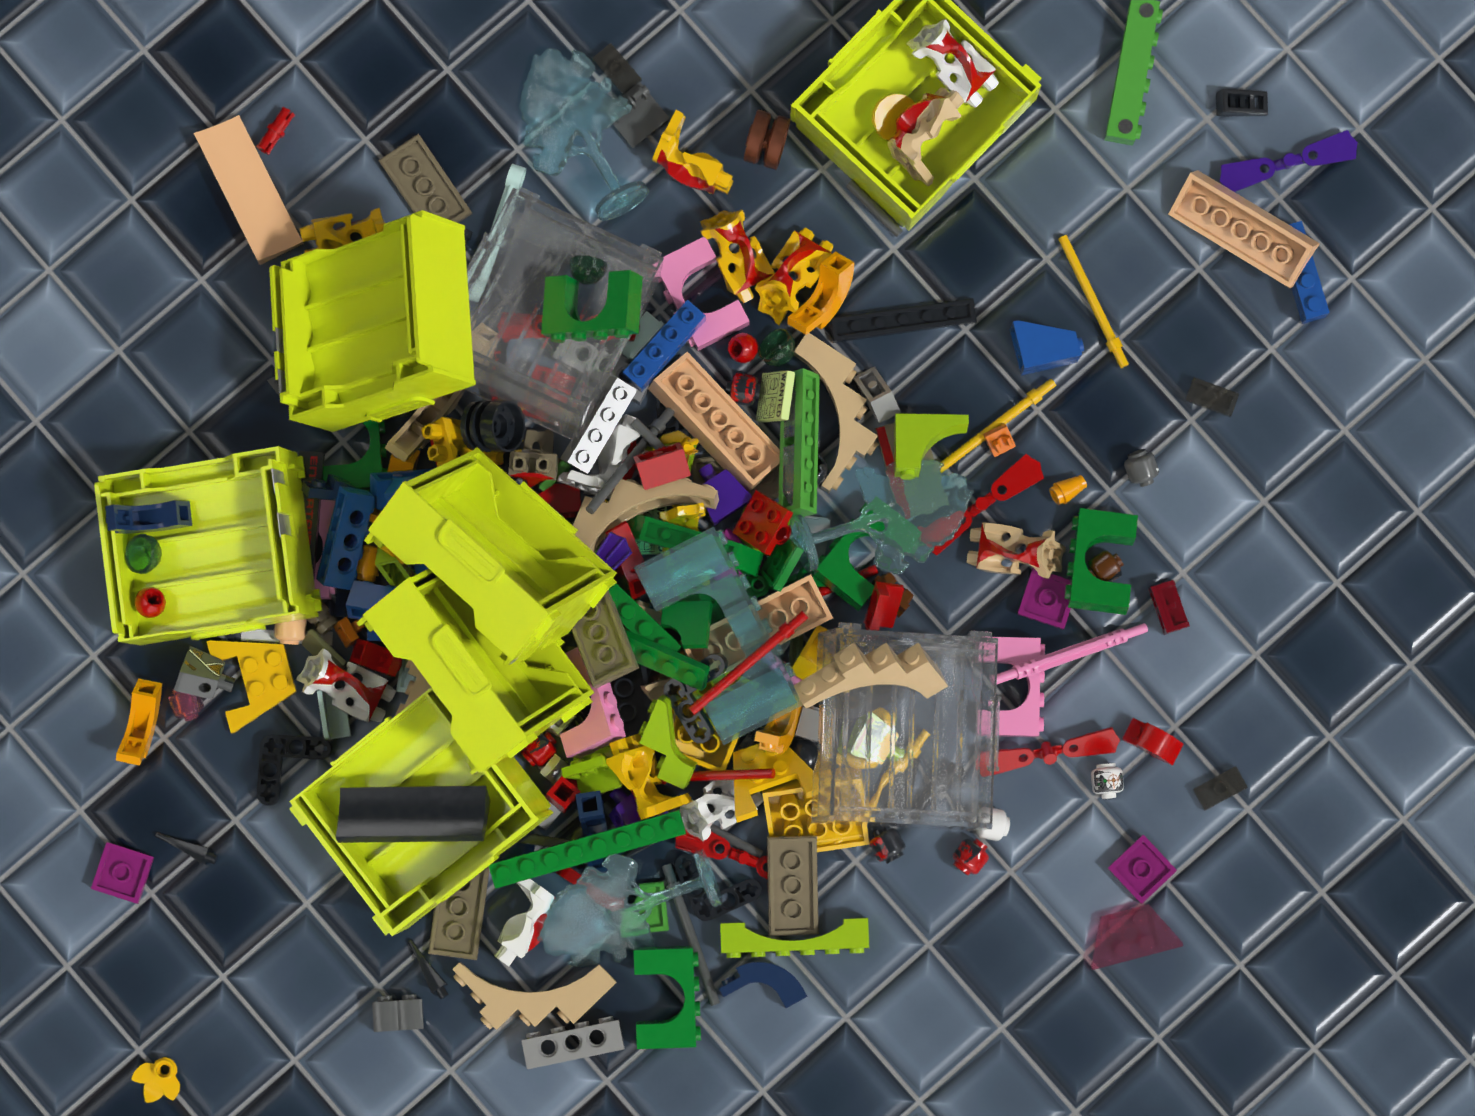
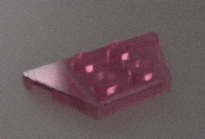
M1149 904L1100 917L1090 968L1095 970L1182 947L1183 942Z

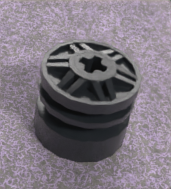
M509 400L471 402L465 407L460 423L464 444L472 451L478 447L482 452L515 451L522 443L526 428L525 417L521 408L515 402Z

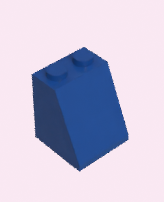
M1018 320L1013 321L1009 329L1021 376L1077 363L1084 351L1082 338H1077L1076 331Z

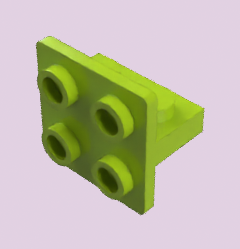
M610 745L583 758H573L570 766L561 768L563 778L577 780L580 793L599 790L601 793L620 788L623 785L606 764V759L613 756Z

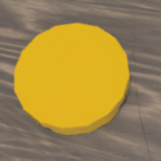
M890 94L880 99L872 112V124L877 131L876 133L884 140L889 141L896 133V119L915 102L902 94Z

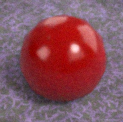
M739 333L729 341L728 352L734 361L747 363L757 355L758 344L752 335Z
M146 587L137 593L134 603L140 615L146 618H155L164 611L166 600L165 595L159 589Z

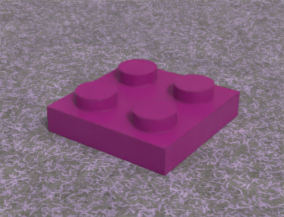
M1032 568L1017 615L1064 630L1071 608H1068V599H1064L1066 584L1070 585V580L1051 574L1049 579L1043 578Z
M1144 835L1139 837L1107 868L1140 904L1144 903L1177 871Z
M106 842L91 889L139 904L154 857Z

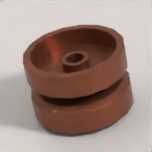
M757 110L747 136L744 161L756 164L760 160L762 151H765L764 166L777 170L791 119L779 115L775 119L772 129H770V113Z

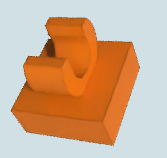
M1005 423L983 434L994 457L1016 447Z
M347 617L338 621L334 626L335 631L346 648L358 640L359 636L357 633L361 632L365 627L364 625L360 627L357 625L356 622L359 620L350 623Z

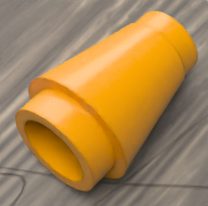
M1078 475L1053 483V487L1049 488V492L1057 505L1062 503L1065 505L1083 489L1087 488V483L1082 475Z
M363 545V555L358 560L356 568L357 579L375 582L376 576H379L378 568L375 565L378 547Z

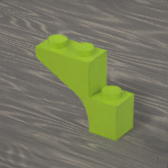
M662 694L658 700L653 699L649 707L648 713L651 716L649 721H644L641 726L639 735L642 738L639 743L666 755V757L662 755L656 769L660 770L657 778L684 790L690 782L697 762L689 759L679 750L675 740L671 700Z

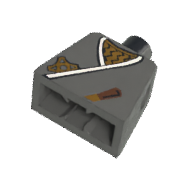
M190 646L174 691L212 699L217 688L231 692L236 678L222 674L225 666L223 660Z

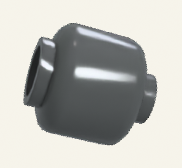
M1146 449L1128 454V459L1124 462L1129 481L1134 484H1140V487L1154 483L1153 478L1159 474L1154 454L1146 452Z

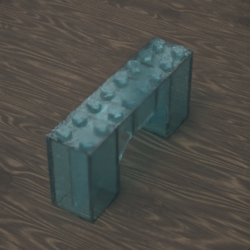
M712 527L634 567L656 612H660L694 594L702 593L714 598L723 610L745 654V658L771 637L770 632L773 629L768 619H762L758 611L762 607L756 596H750L747 589L751 585L745 574H739L736 567L740 564L734 552H728L725 544L729 542L723 530L717 531L716 527ZM780 643L749 668L735 684L727 687L705 706L723 745L803 705L793 686L795 683L792 677L796 674L789 662L784 663L781 657L784 651Z

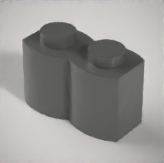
M417 994L402 995V1000L392 1001V996L377 997L378 1002H372L374 1032L424 1029L423 999H417Z

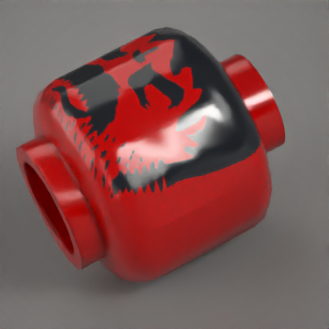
M548 731L545 734L541 733L537 736L536 740L520 752L533 767L535 765L544 766L554 754H557V749L554 746L557 741Z
M977 838L974 841L969 839L963 840L953 853V859L955 860L953 865L967 876L970 873L978 874L989 860V856L985 852L987 846Z

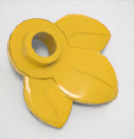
M168 1057L159 1058L155 1063H143L135 1070L131 1078L137 1083L144 1084V1099L146 1103L157 1101L163 1095L173 1101L180 1091V1083L176 1077L177 1065L174 1060ZM163 1065H167L169 1067L168 1074H163L161 1072V1067Z

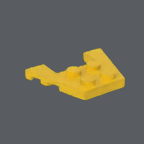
M207 641L210 655L221 660L238 658L250 703L248 706L225 712L231 733H236L242 727L297 692L284 644Z
M760 743L733 752V770L772 768L775 770V778L734 780L735 818L737 823L758 816L751 794L791 780L798 779L806 798L827 792L826 783L790 747L783 754L759 749Z

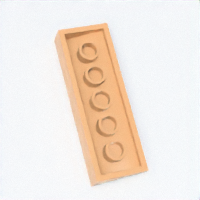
M238 115L223 123L194 133L259 264L262 265L304 244L240 116Z
M1199 170L1189 174L1168 215L1289 288L1294 286L1302 270L1320 244Z
M688 352L652 381L648 388L651 393L666 408H671L674 411L673 416L694 438H697L699 444L724 470L727 469L748 492L780 464V449Z
M810 574L782 588L781 592L776 591L710 625L708 648L684 649L682 646V650L687 657L696 661H701L714 653L723 654L728 661L727 670L723 673L725 674L733 670L779 631L778 627L784 622L788 623L801 611L808 616V619L794 630L795 633L789 639L785 638L774 648L823 624L833 617ZM713 660V664L710 665L709 671H711L714 668L720 670L718 666L721 664V662L719 660Z

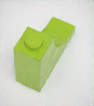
M895 414L894 477H900L904 480L919 477L921 462L927 451L943 438L954 434L967 433L969 415Z

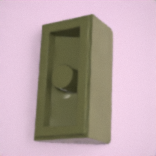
M310 629L302 641V645L313 656L318 655L322 648L329 651L334 663L344 670L347 662L316 631Z

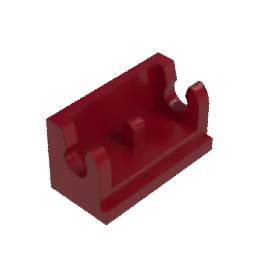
M1174 580L1152 586L1148 589L1164 635L1190 627Z

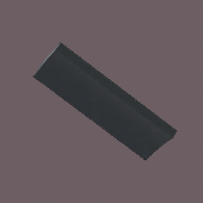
M486 786L340 788L339 816L335 837L338 843L484 841L491 800Z

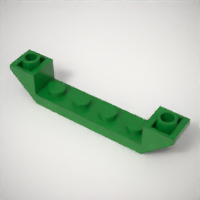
M637 515L626 521L635 541L638 543L641 541L732 567L737 572L754 577L758 576L764 553L748 546L648 516Z

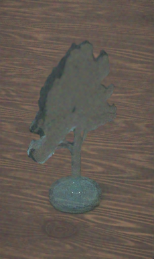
M548 48L542 55L538 56L535 54L533 56L531 69L528 73L527 81L524 82L521 103L519 104L522 120L527 123L524 145L528 148L538 147L542 150L540 154L535 153L533 155V167L537 172L557 176L567 164L568 158L579 154L587 155L593 160L602 178L611 190L597 204L595 208L596 215L602 221L619 217L639 205L647 197L649 190L642 181L630 182L621 186L601 152L600 142L602 140V130L608 129L623 115L629 114L632 105L628 103V99L622 96L616 99L606 95L612 89L610 78L605 77L601 83L591 82L588 79L595 71V65L585 53L573 50V55L569 61L562 56L561 51ZM593 132L596 133V139L592 136ZM577 135L583 137L587 147L576 146L573 143Z
M933 459L923 460L919 477L911 480L894 477V462L885 469L887 476L875 473V468L865 466L864 469L857 468L856 478L859 480L863 500L867 504L861 510V514L857 519L811 533L804 517L798 514L790 518L791 534L804 549L800 561L808 573L817 570L819 567L815 544L853 532H865L872 537L877 545L874 564L881 570L894 575L902 574L909 566V563L904 560V556H909L918 563H925L929 554L934 551V546H942L946 541L954 538V534L958 531L961 522L965 518L964 513L974 492L968 489L967 479L958 473L941 475L940 470L944 464ZM870 510H873V514H871V515H867V514H866V513H868ZM879 521L884 523L885 529L883 531H876L870 528L869 525Z
M703 849L694 852V860L699 874L698 878L656 893L643 892L635 882L638 867L635 860L626 856L612 854L602 863V866L608 869L607 872L603 873L594 867L588 866L585 868L582 876L577 879V884H569L564 890L557 893V897L553 899L550 909L546 912L547 918L537 940L544 943V951L553 956H560L563 953L572 954L568 965L578 968L598 964L600 962V951L603 950L607 953H612L613 961L620 963L627 956L626 949L634 950V948L657 947L653 941L650 926L646 922V918L649 917L654 906L700 888H704L713 907L723 905V900L715 874ZM629 895H636L643 898V901L629 904L627 897ZM645 910L643 914L639 915V911Z

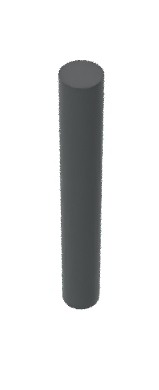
M853 180L846 185V188L896 237L903 232Z
M638 418L630 424L654 449L665 447Z

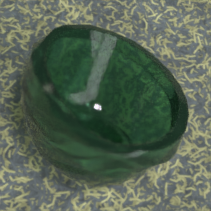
M575 255L569 260V268L575 280L584 285H592L598 283L607 272V262L597 257Z
M776 329L770 332L760 344L758 350L759 357L767 365L776 367L784 365L794 355L795 340L786 329Z
M139 534L128 542L125 549V561L132 572L138 574L149 573L161 561V547L154 537Z

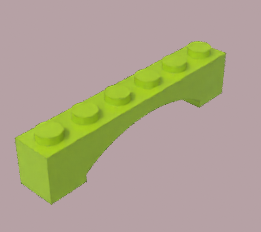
M868 918L843 919V924L827 934L796 941L776 940L758 935L745 928V923L720 924L721 953H726V958H741L742 952H751V957H766V952L775 951L776 956H790V951L800 950V955H815V950L825 949V954H840L839 949H849L850 954L864 953V948H869Z

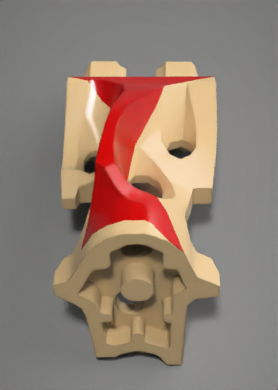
M941 87L934 94H923L921 101L910 105L896 119V133L887 142L892 153L891 156L906 169L915 181L920 180L927 186L933 183L934 177L921 161V144L938 136L944 120L954 121L961 117L957 109L964 103V100L957 91L952 90L949 93L945 88Z
M982 523V527L972 528L970 531V541L979 543V551H969L967 563L976 566L979 570L999 574H1021L1019 563L1031 565L1038 572L1039 576L1048 579L1053 571H1062V556L1066 551V546L1055 541V531H1045L1041 537H1027L1023 535V529L994 523ZM1009 533L1010 539L1004 541L1002 536ZM1023 544L1026 545V549L1023 553H1016V550L1018 548H1020ZM1008 559L1012 562V565L1004 567L1001 562Z

